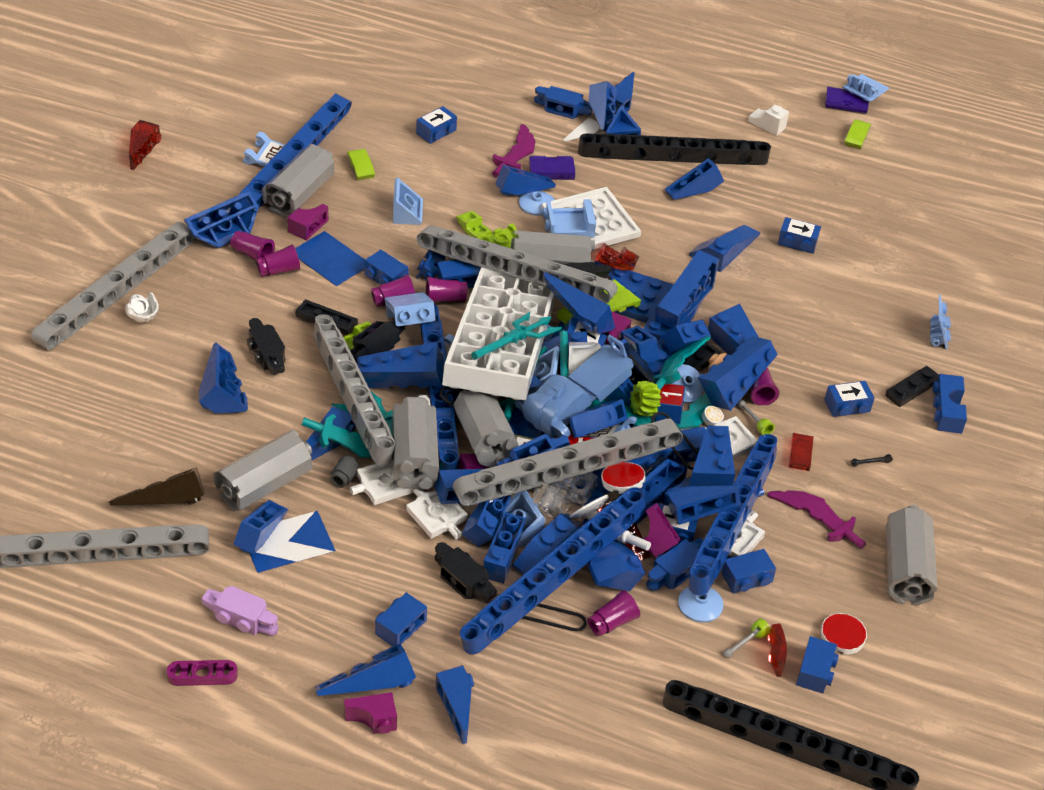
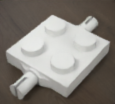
M393 460L391 464L386 466L373 464L357 469L356 476L361 484L349 488L352 496L365 492L374 505L413 493L412 489L400 488L397 485V481L393 479Z
M412 489V492L418 498L406 505V511L431 539L447 531L455 539L462 536V532L456 526L466 521L468 514L458 503L441 504L436 490L425 492L423 489Z
M750 511L728 555L731 558L750 553L763 539L765 531L753 523L758 517L756 511Z

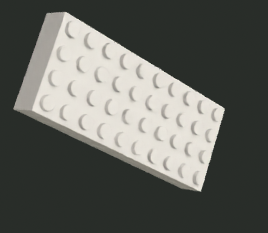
M481 267L444 364L442 385L453 389L461 388L471 392H483L493 396L510 397L514 400H526L544 337L540 339L527 337L522 341L519 340L517 344L511 342L477 360H474L471 354L502 338L504 332H510L511 329H515L512 322L530 312L529 321H523L519 325L528 327L538 322L542 317L551 316L556 297L549 288ZM541 325L531 331L541 333L547 330L548 325Z

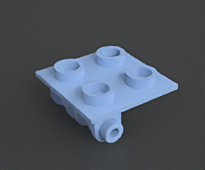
M850 74L847 78L849 83L843 86L850 93L856 94L869 102L889 90V87L863 74L859 76Z
M939 295V315H933L930 319V342L933 346L945 344V348L948 349V341H951V334L948 328H951L950 317H946L947 304L942 302L941 295Z

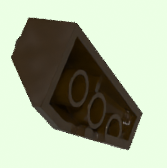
M195 467L166 479V481L155 482L144 489L140 488L113 498L109 503L110 506L173 504L188 501L190 505L201 501V496L205 492L198 468Z

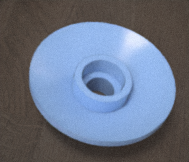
M536 191L521 195L519 206L528 214L542 216V203L554 201L555 199L546 192Z
M682 364L677 369L682 378L672 384L686 386L684 403H691L701 397L704 389L697 378L700 376V373L695 368Z
M687 587L679 595L678 606L687 618L696 622H710L717 619L722 613L723 600L719 593L712 588L705 595H695Z

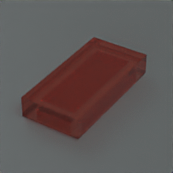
M793 433L789 468L810 471L814 436Z

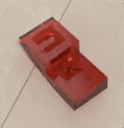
M778 623L771 625L768 640L772 647L768 659L776 676L781 677L787 657V643L783 628Z

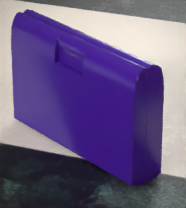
M827 86L825 107L867 113L869 101L850 93L846 89Z
M572 156L529 157V170L531 173L549 177L551 180H575L576 172Z

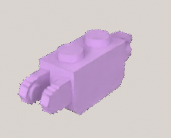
M230 586L226 587L223 592L208 589L201 598L202 605L214 611L215 619L223 624L232 625L242 632H248L255 636L258 632L270 636L278 633V617L275 613L272 614V612L267 610L265 600Z

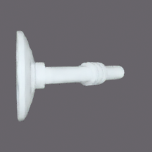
M605 495L570 514L569 517L582 518L587 516L589 520L599 513V509L605 504L609 496ZM628 530L615 539L624 544L628 542L645 550H649L651 547V542L630 534Z

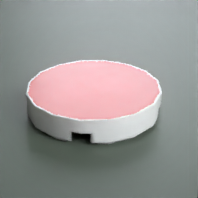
M622 462L606 467L602 472L601 479L603 487L608 491L613 492L615 490L619 494H623L630 488L643 487L646 476L641 466L631 462Z
M837 613L830 615L824 620L821 627V639L837 644L836 653L840 651L843 654L850 655L857 653L863 648L867 639V631L863 623L856 617Z

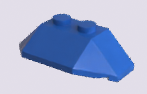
M247 191L190 216L184 221L193 237L218 249L229 244L236 231L251 233L259 206L251 192Z
M667 458L648 472L645 471L646 480L640 489L645 494L646 508L648 509L656 502L661 504L665 491L680 484L686 478L688 468ZM647 512L636 520L630 528L633 529L648 516Z
M569 513L559 514L529 542L512 566L524 575L583 525L575 518H570Z

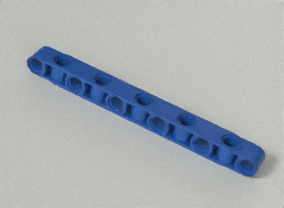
M335 93L251 180L240 194L250 191L260 207L264 203L262 200V188L309 144L318 146L349 112L352 101Z
M434 304L435 321L420 323L422 344L437 342L445 364L446 352L438 306ZM427 386L431 407L433 405L436 408L439 470H458L459 451L454 409L441 399V388ZM444 390L443 396H445V394L451 390ZM451 394L448 395L449 401H452Z
M763 434L758 438L733 484L739 487L741 505L719 512L690 568L689 590L692 594H707L714 580L718 577L776 459L778 440L774 435Z
M637 487L628 489L465 624L460 630V637L465 652L473 655L481 652L624 533L646 512L644 491Z

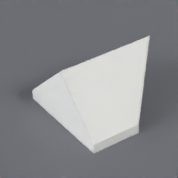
M569 342V374L574 372L597 352L601 345L598 342Z

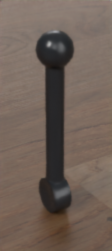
M890 454L871 459L858 460L854 458L851 460V465L856 467L859 464L881 461L889 463L893 458Z

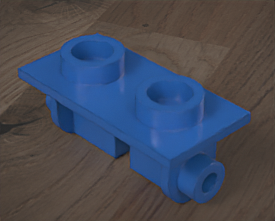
M428 250L424 256L427 260H422L417 268L420 271L416 277L417 279L420 274L425 279L427 277L435 278L438 262H442L446 258L444 255Z

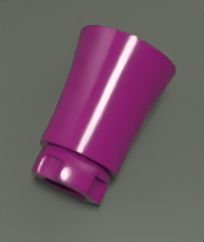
M236 231L230 241V245L234 249L255 261L257 258L275 251V243L272 239L261 238L247 232Z
M293 244L256 259L261 277L300 270L299 258Z
M408 274L371 289L372 299L376 307L386 306L385 297L415 293L412 280Z
M427 277L425 294L434 303L467 300V282Z
M768 368L751 386V399L757 405L772 404L779 397V389L775 385Z
M622 590L611 601L587 618V622L592 632L599 637L605 633L608 634L627 622L639 618L640 610L634 598L627 591Z

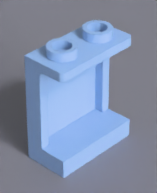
M583 199V208L552 209L551 201H546V208H543V219H546L545 231L555 234L595 237L596 220L591 199Z
M424 292L385 297L387 317H395L396 326L435 321L434 301Z

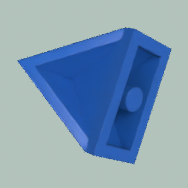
M621 105L606 130V134L641 135V128Z

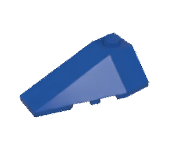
M744 224L700 243L689 253V256L693 258L698 250L719 259L717 271L721 272L760 235V232Z
M546 272L543 274L546 286L581 323L584 329L589 332L594 331L597 334L614 330L615 324L610 305Z
M216 342L212 346L199 388V402L203 408L209 409L214 413L245 412L248 410L247 395L245 392H241L240 386L242 382L235 375L237 368L232 354Z
M585 518L583 520V525L586 524L589 521V519ZM614 540L588 562L590 573L595 584L598 586L631 591L646 574L638 557L624 543L618 540Z
M400 643L372 656L373 660L370 663H359L353 666L354 668L350 670V674L340 673L315 686L317 695L322 696L388 689L397 686L403 688L412 684V680L416 678V675Z

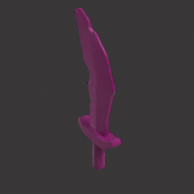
M520 125L515 141L517 144L512 145L510 152L504 157L497 156L496 154L493 155L492 161L498 166L492 172L495 178L498 177L503 165L521 169V164L517 162L534 153L536 141L526 125Z
M779 490L768 493L769 498L780 501L797 510H806L810 517L822 521L826 527L833 531L828 534V541H840L846 537L860 549L865 547L866 542L852 532L856 517L851 516L849 521L844 522L829 507L825 499L804 491L787 490L782 492Z

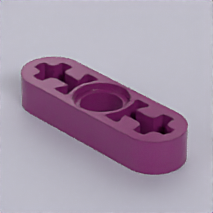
M231 660L175 661L167 667L168 681L175 686L229 685L234 683L238 677L237 665ZM200 669H206L209 671V673L203 677L196 675V672ZM225 670H229V674L224 675ZM176 671H181L179 676H175Z

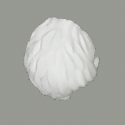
M152 292L147 293V298L139 294H133L130 297L129 303L125 306L127 316L140 323L153 320L158 313L159 305Z

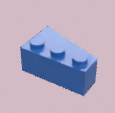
M740 303L710 317L708 331L711 339L728 355H732L737 347L752 336L759 337Z
M707 425L692 471L689 487L733 485L735 468L729 427Z

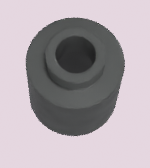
M351 456L341 457L331 471V482L340 488L349 485L356 475L357 469H360L357 460Z

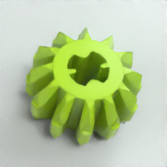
M642 381L633 385V391H630L631 398L629 400L631 401L630 408L633 409L634 414L648 417L658 412L662 397H660L661 390L658 389L657 384Z

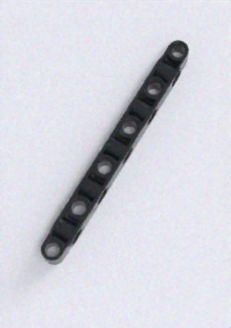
M591 133L580 135L578 154L582 157L689 163H702L709 158L714 164L765 165L768 163L771 145L763 141Z
M671 680L666 684L663 706L669 711L685 716L695 722L874 790H915L918 785L919 775L914 769L894 762L887 757L679 680Z

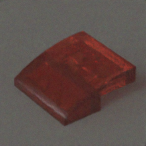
M603 243L594 260L601 264L609 265L611 268L632 271L640 256L625 247L622 248L621 252H618Z

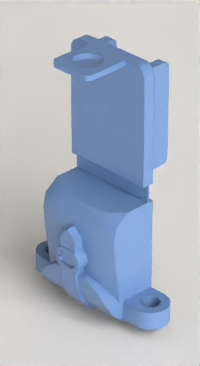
M608 335L610 345L602 346L572 372L568 379L555 374L535 393L528 395L526 400H515L516 407L523 413L524 418L539 431H543L552 438L555 436L559 438L564 435L568 438L571 435L567 427L570 423L569 417L584 411L595 399L601 402L632 375L633 361L627 357L624 344L620 340Z

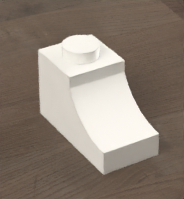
M777 105L772 106L769 110L758 108L749 115L748 122L777 136L786 129L789 111Z

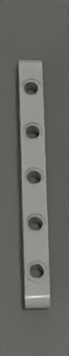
M178 221L36 326L31 334L32 341L47 350H52L71 337L191 245L196 238L193 237L188 226Z
M430 225L417 235V243L422 248L546 288L548 287L543 276L545 272L604 303H608L618 291L617 285L611 280L456 231Z
M318 315L315 318L313 337L321 356L373 461L378 465H389L392 463L395 441L390 433V429L333 318L328 315Z
M672 419L643 424L462 476L454 481L453 489L460 503L464 506H470L675 447L683 440V434Z
M170 525L0 536V568L202 555L209 551V529L204 525Z

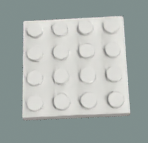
M607 187L551 201L552 209L583 208V199H591L596 220L595 237L591 238V240H595V249L641 237L639 227ZM542 203V211L543 208H546V203Z

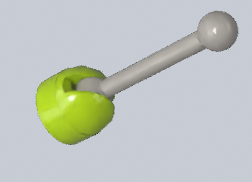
M739 400L737 403L738 407L743 408L757 422L756 428L761 435L771 434L774 431L775 425L769 419L760 420L746 406L744 400Z
M762 618L756 620L751 625V634L731 649H725L723 652L726 658L732 657L734 651L753 637L762 639L771 633L769 624Z

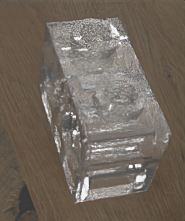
M587 472L547 485L554 492H560L565 495L571 502L584 506L597 488L598 476ZM582 486V487H584V488H583V489H578V488H576V487Z
M541 483L540 488H536L532 498L541 514L555 519L559 514H566L570 505L567 491Z

